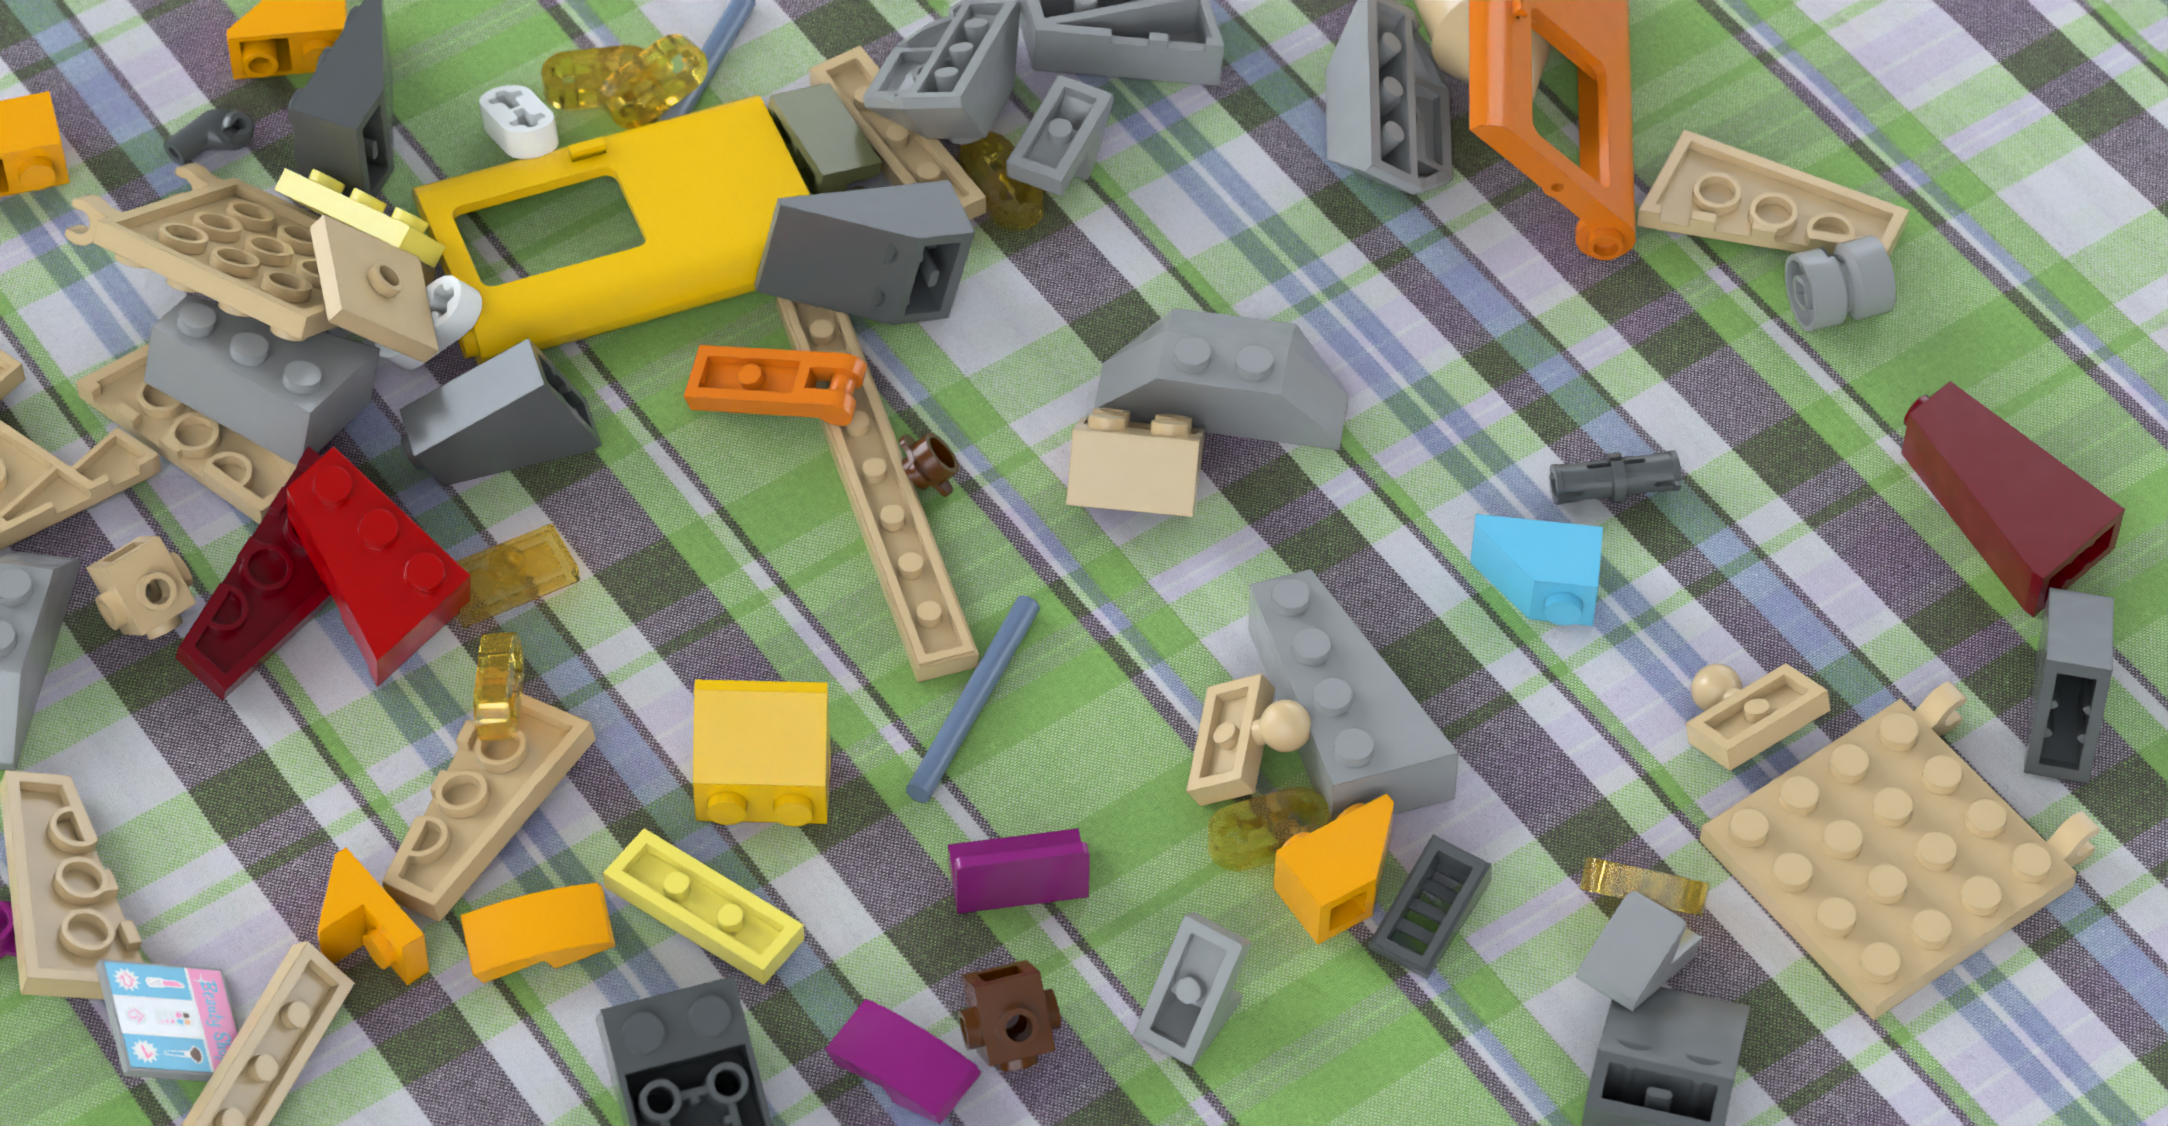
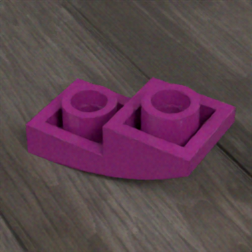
M867 998L825 1048V1051L836 1066L882 1086L893 1103L938 1124L944 1121L981 1075V1071L976 1064L948 1044L906 1018Z

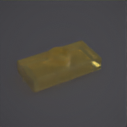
M550 523L456 561L471 575L470 601L459 609V613L456 616L462 627L466 628L579 582V567L554 525Z

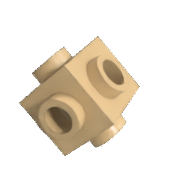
M139 536L86 567L100 592L95 601L102 617L113 630L120 628L123 635L143 636L146 634L149 640L163 636L183 623L180 616L181 612L197 604L188 588L193 585V579L188 567L175 552L169 554L160 536Z

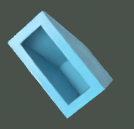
M1482 514L1475 515L1470 563L1529 620L1548 621L1557 625L1577 624L1593 626L1599 585L1603 527Z

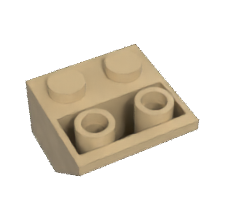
M1093 408V413L1089 414L1088 417H1081L1072 431L1066 505L1193 517L1197 503L1205 428L1192 427L1193 418L1184 415L1155 414V420H1152L1151 423L1129 421L1130 411L1112 408Z

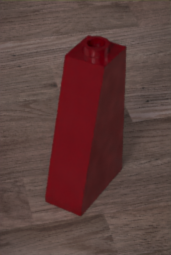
M1949 381L1931 397L1923 395L1918 398L1909 408L1904 418L1906 432L1901 454L2022 609L2033 618L2046 607L2049 587L2063 590L2068 589L2115 549L2125 509L1957 385Z

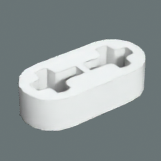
M519 85L496 87L480 97L479 104L485 132L509 156L518 159H532L551 153L558 147L559 140L553 112L527 87Z
M444 275L426 286L439 351L434 356L468 333L477 322L482 309V298L479 291L452 275ZM375 342V347L380 348V356L404 370H413L424 364L421 361Z

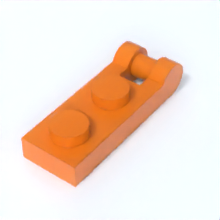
M699 345L684 398L691 410L820 418L832 425L845 426L853 420L857 406L853 394L854 390L860 388L864 382L867 364L858 356L848 353ZM817 381H830L829 389L815 388Z

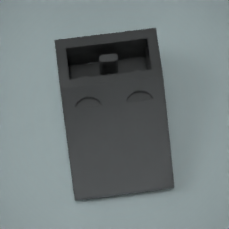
M363 0L360 6H354L350 10L345 21L344 30L332 47L328 46L322 51L317 62L316 71L304 88L300 87L294 92L288 107V120L292 123L295 139L294 160L299 165L300 175L308 178L313 169L318 170L345 184L342 195L350 197L353 189L357 188L376 198L394 171L393 77L383 0Z
M950 180L778 198L754 286L759 293L891 325L949 318L975 231Z
M734 976L604 1008L599 1011L596 1022L612 1085L625 1126H773Z
M1660 987L1634 1011L1611 1000L1596 1055L1581 1126H1725L1751 1006Z

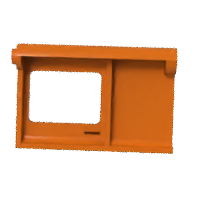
M1469 0V130L1539 185L1546 195L1554 197L1580 218L1575 227L1576 246L1582 253L1598 260H1612L1630 251L1636 242L1629 0ZM1531 28L1578 66L1580 168L1542 138L1534 128L1532 113Z

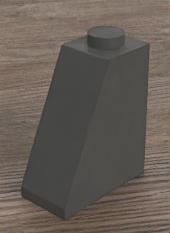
M529 338L399 409L407 435L401 437V444L405 454L417 470L426 468L443 486L589 452L602 445L586 398Z
M2049 587L2037 649L2024 773L2089 784L2113 671V597Z

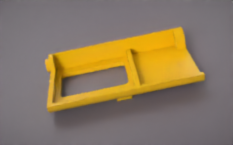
M759 95L555 149L541 157L517 159L412 188V198L420 217L429 223L426 229L429 237L446 246L439 259L445 275L456 277L479 291L481 295L482 309L477 322L468 333L458 339L464 358L475 357L478 365L527 338L540 351L756 291L754 284L777 199L810 195L764 101ZM601 176H611L617 180L645 239V243L635 248L497 286H487L481 282L455 223V219L458 216Z

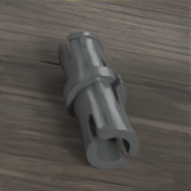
M1675 450L1622 457L1619 452L1606 453L1604 459L1582 463L1551 464L1549 469L1551 473L1549 474L1550 490L1555 505L1609 498L1611 503L1625 502L1626 497L1630 495L1657 491H1679L1681 489V467Z

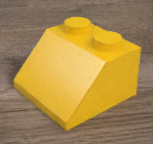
M695 679L693 793L696 821H713L722 825H734L740 822L780 823L793 827L805 824H827L831 768L828 682Z

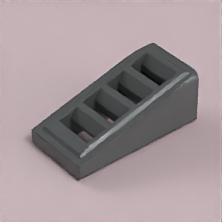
M1432 835L1369 942V950L1428 979L1492 879L1491 864ZM1436 872H1439L1463 886L1458 893L1432 880ZM1425 891L1449 903L1451 907L1446 913L1419 899ZM1410 911H1413L1440 926L1436 933H1433L1406 919ZM1399 930L1428 945L1424 954L1420 955L1391 939Z

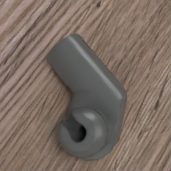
M207 110L164 141V149L171 160L180 166L205 149L239 150L252 141L255 123L247 112L241 110Z

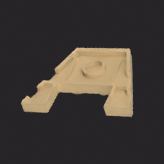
M0 349L1 401L25 380L22 363ZM0 420V550L155 476L162 470L159 454L124 430L116 427L73 466H69Z

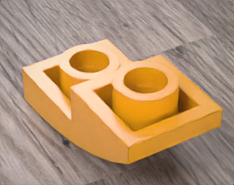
M598 883L573 885L527 894L460 915L472 975L482 983H487L542 961L557 969L616 946L603 887Z

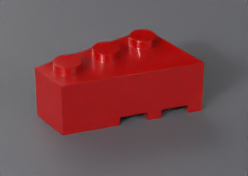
M334 446L287 487L288 518L322 583L326 584L341 613V619L349 635L353 636L368 665V671L378 687L470 603L471 575Z

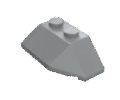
M961 0L948 9L949 16L926 24L892 49L864 94L865 108L927 139L948 138L949 142L954 144H968L981 138H986L1015 85L1020 19L1019 0Z
M1357 0L1325 71L1327 160L1373 182L1412 195L1446 186L1453 179L1449 89L1440 68L1435 63L1430 47L1417 31L1421 24L1415 10L1395 0Z
M1174 308L1103 363L1094 408L1130 411L1129 421L1151 423L1152 420H1155V414L1184 415L1193 418L1192 427L1205 428V433L1340 450L1348 394L1297 324Z
M20 551L0 556V770L16 771L80 568L79 558Z

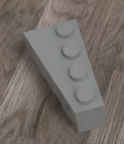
M1309 569L1250 584L1248 630L1267 677L1275 687L1274 694L1277 701L1292 700L1298 702L1308 711L1311 718L1310 737L1297 750L1327 823L1336 820L1348 807L1357 803L1367 804L1386 793L1394 801L1393 815L1455 799L1459 753L1315 573Z

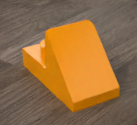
M347 847L336 853L318 926V940L321 953L335 964L365 945L369 955L380 968L386 969L391 966L407 985L428 973L429 964L424 933Z

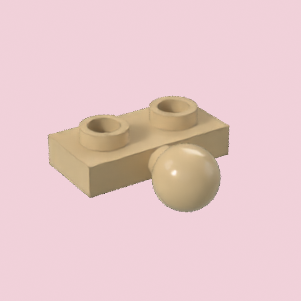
M1717 663L1707 665L1696 673L1691 683L1692 698L1695 704L1704 712L1686 722L1689 744L1731 771L1829 712L1828 690L1787 663L1745 688L1742 686L1739 675L1731 667Z
M1262 673L1207 688L1186 790L1200 806L1255 793L1264 745L1267 744L1279 752H1292L1301 748L1310 737L1311 718L1308 711L1301 704L1292 700H1279L1273 703L1275 687Z

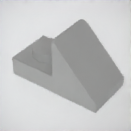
M1058 75L1006 162L1007 177L1059 196H1063L1074 176L1088 180L1092 174L1112 108L1113 94Z
M1632 890L1625 896L1581 963L1576 978L1627 1009L1634 1011L1694 959L1702 937L1686 928V922L1683 918L1638 891Z
M1196 912L1186 914L1133 1036L1189 1066L1195 1065L1241 1002L1243 995L1232 988L1252 942Z

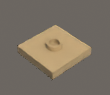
M326 215L321 216L310 227L328 322L426 363L439 351L420 258Z

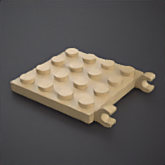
M197 163L179 166L175 170V175L186 179L191 184L192 191L177 193L169 196L167 199L129 211L121 212L114 209L103 198L92 194L75 198L72 201V206L77 210L85 212L90 222L89 228L81 224L66 228L65 237L76 245L85 246L94 243L115 253V259L121 264L133 268L150 269L167 277L166 282L171 287L184 292H199L218 301V307L224 312L240 317L255 318L270 325V331L274 335L286 340L304 341L313 335L338 328V326L329 323L327 319L310 227L320 218L318 215L235 177L222 180ZM421 263L425 286H428L433 282L436 270Z
M1950 681L1935 688L1915 711L1902 699L1897 700L1701 827L1699 841L1873 1021L2072 889L2077 876V872L2072 866L2083 862L2094 853L2095 847L2088 840L2100 831V828L2083 811H2080L2063 822L2053 836L2045 841L1939 736L1952 731L1962 722L1963 717L1955 709L1965 704L1967 698Z

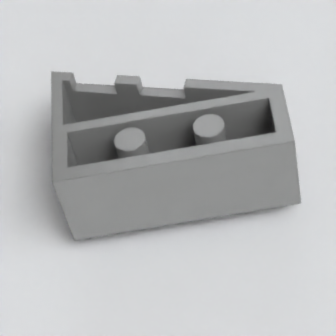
M1020 0L1019 24L1033 70L1219 86L1224 44L1210 0Z
M187 295L151 327L144 382L292 464L297 465L308 446L318 453L370 404L380 348L324 332L308 337L304 341L286 340L274 335L270 331V325L255 318L240 317L226 313L218 307L216 302Z

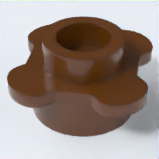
M932 432L926 433L917 441L909 434H904L900 437L899 443L907 454V457L902 460V467L908 478L922 490H926L931 486L942 496H949L953 492V488L948 480L959 472L958 461L949 446Z

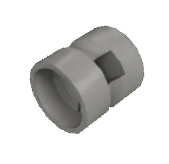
M1870 235L1840 242L1835 246L1834 253L1831 255L1824 247L1794 253L1787 257L1785 285L1788 300L1796 321L1807 332L1840 325L1845 321L1846 314L1855 320H1861L1889 313L1894 308L1896 301L1894 272L1883 244L1875 236Z

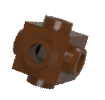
M1028 960L961 975L968 1008L959 1010L958 1018L967 1050L976 1049L977 1054L989 1066L998 1065L1001 1071H1015L1031 1067L1039 1062L1038 1055L1056 1051L1052 1030L1061 1028V1016L1057 999L1051 988L1044 990L1040 971Z

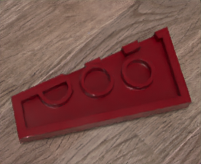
M310 446L307 447L301 456L296 469L285 486L281 487L252 537H249L227 576L218 585L178 647L175 658L222 701L333 600L326 584L322 583L288 518L287 487L321 458Z

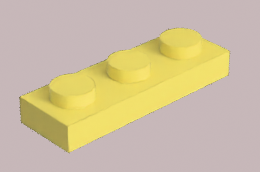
M286 168L284 169L274 189L275 191L317 214L326 215L418 256L420 262L433 268L436 267L446 246L424 234L429 223L398 207L395 208L391 217L383 214L387 206L386 203L357 188L353 189L350 197L342 195L345 184L318 170L313 169L310 176L305 178Z
M645 828L603 872L604 887L763 985L804 941V924Z

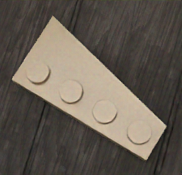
M1684 129L1638 211L1636 226L1797 253L1824 247L1830 255L1834 253L1835 246L1840 242L1872 235L1877 237L1883 244L1890 258L1906 227L1909 210Z
M149 343L76 381L79 398L258 524L265 517L269 506L281 487L285 486L296 469L297 465L145 383L144 377Z
M487 679L479 694L481 706L473 721L466 720L456 738L458 750L447 771L440 770L430 788L433 798L425 814L415 817L382 880L384 890L396 903L440 922L596 740L591 722Z
M5 770L0 784V798L20 992L25 995L104 1000L96 969L99 959L143 962L139 952L142 941L133 920L126 921L116 896L119 887L111 868H103L95 848L98 838L74 782L69 775Z

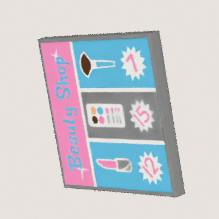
M99 959L96 969L123 1075L208 1082L239 1032L223 970L219 968Z

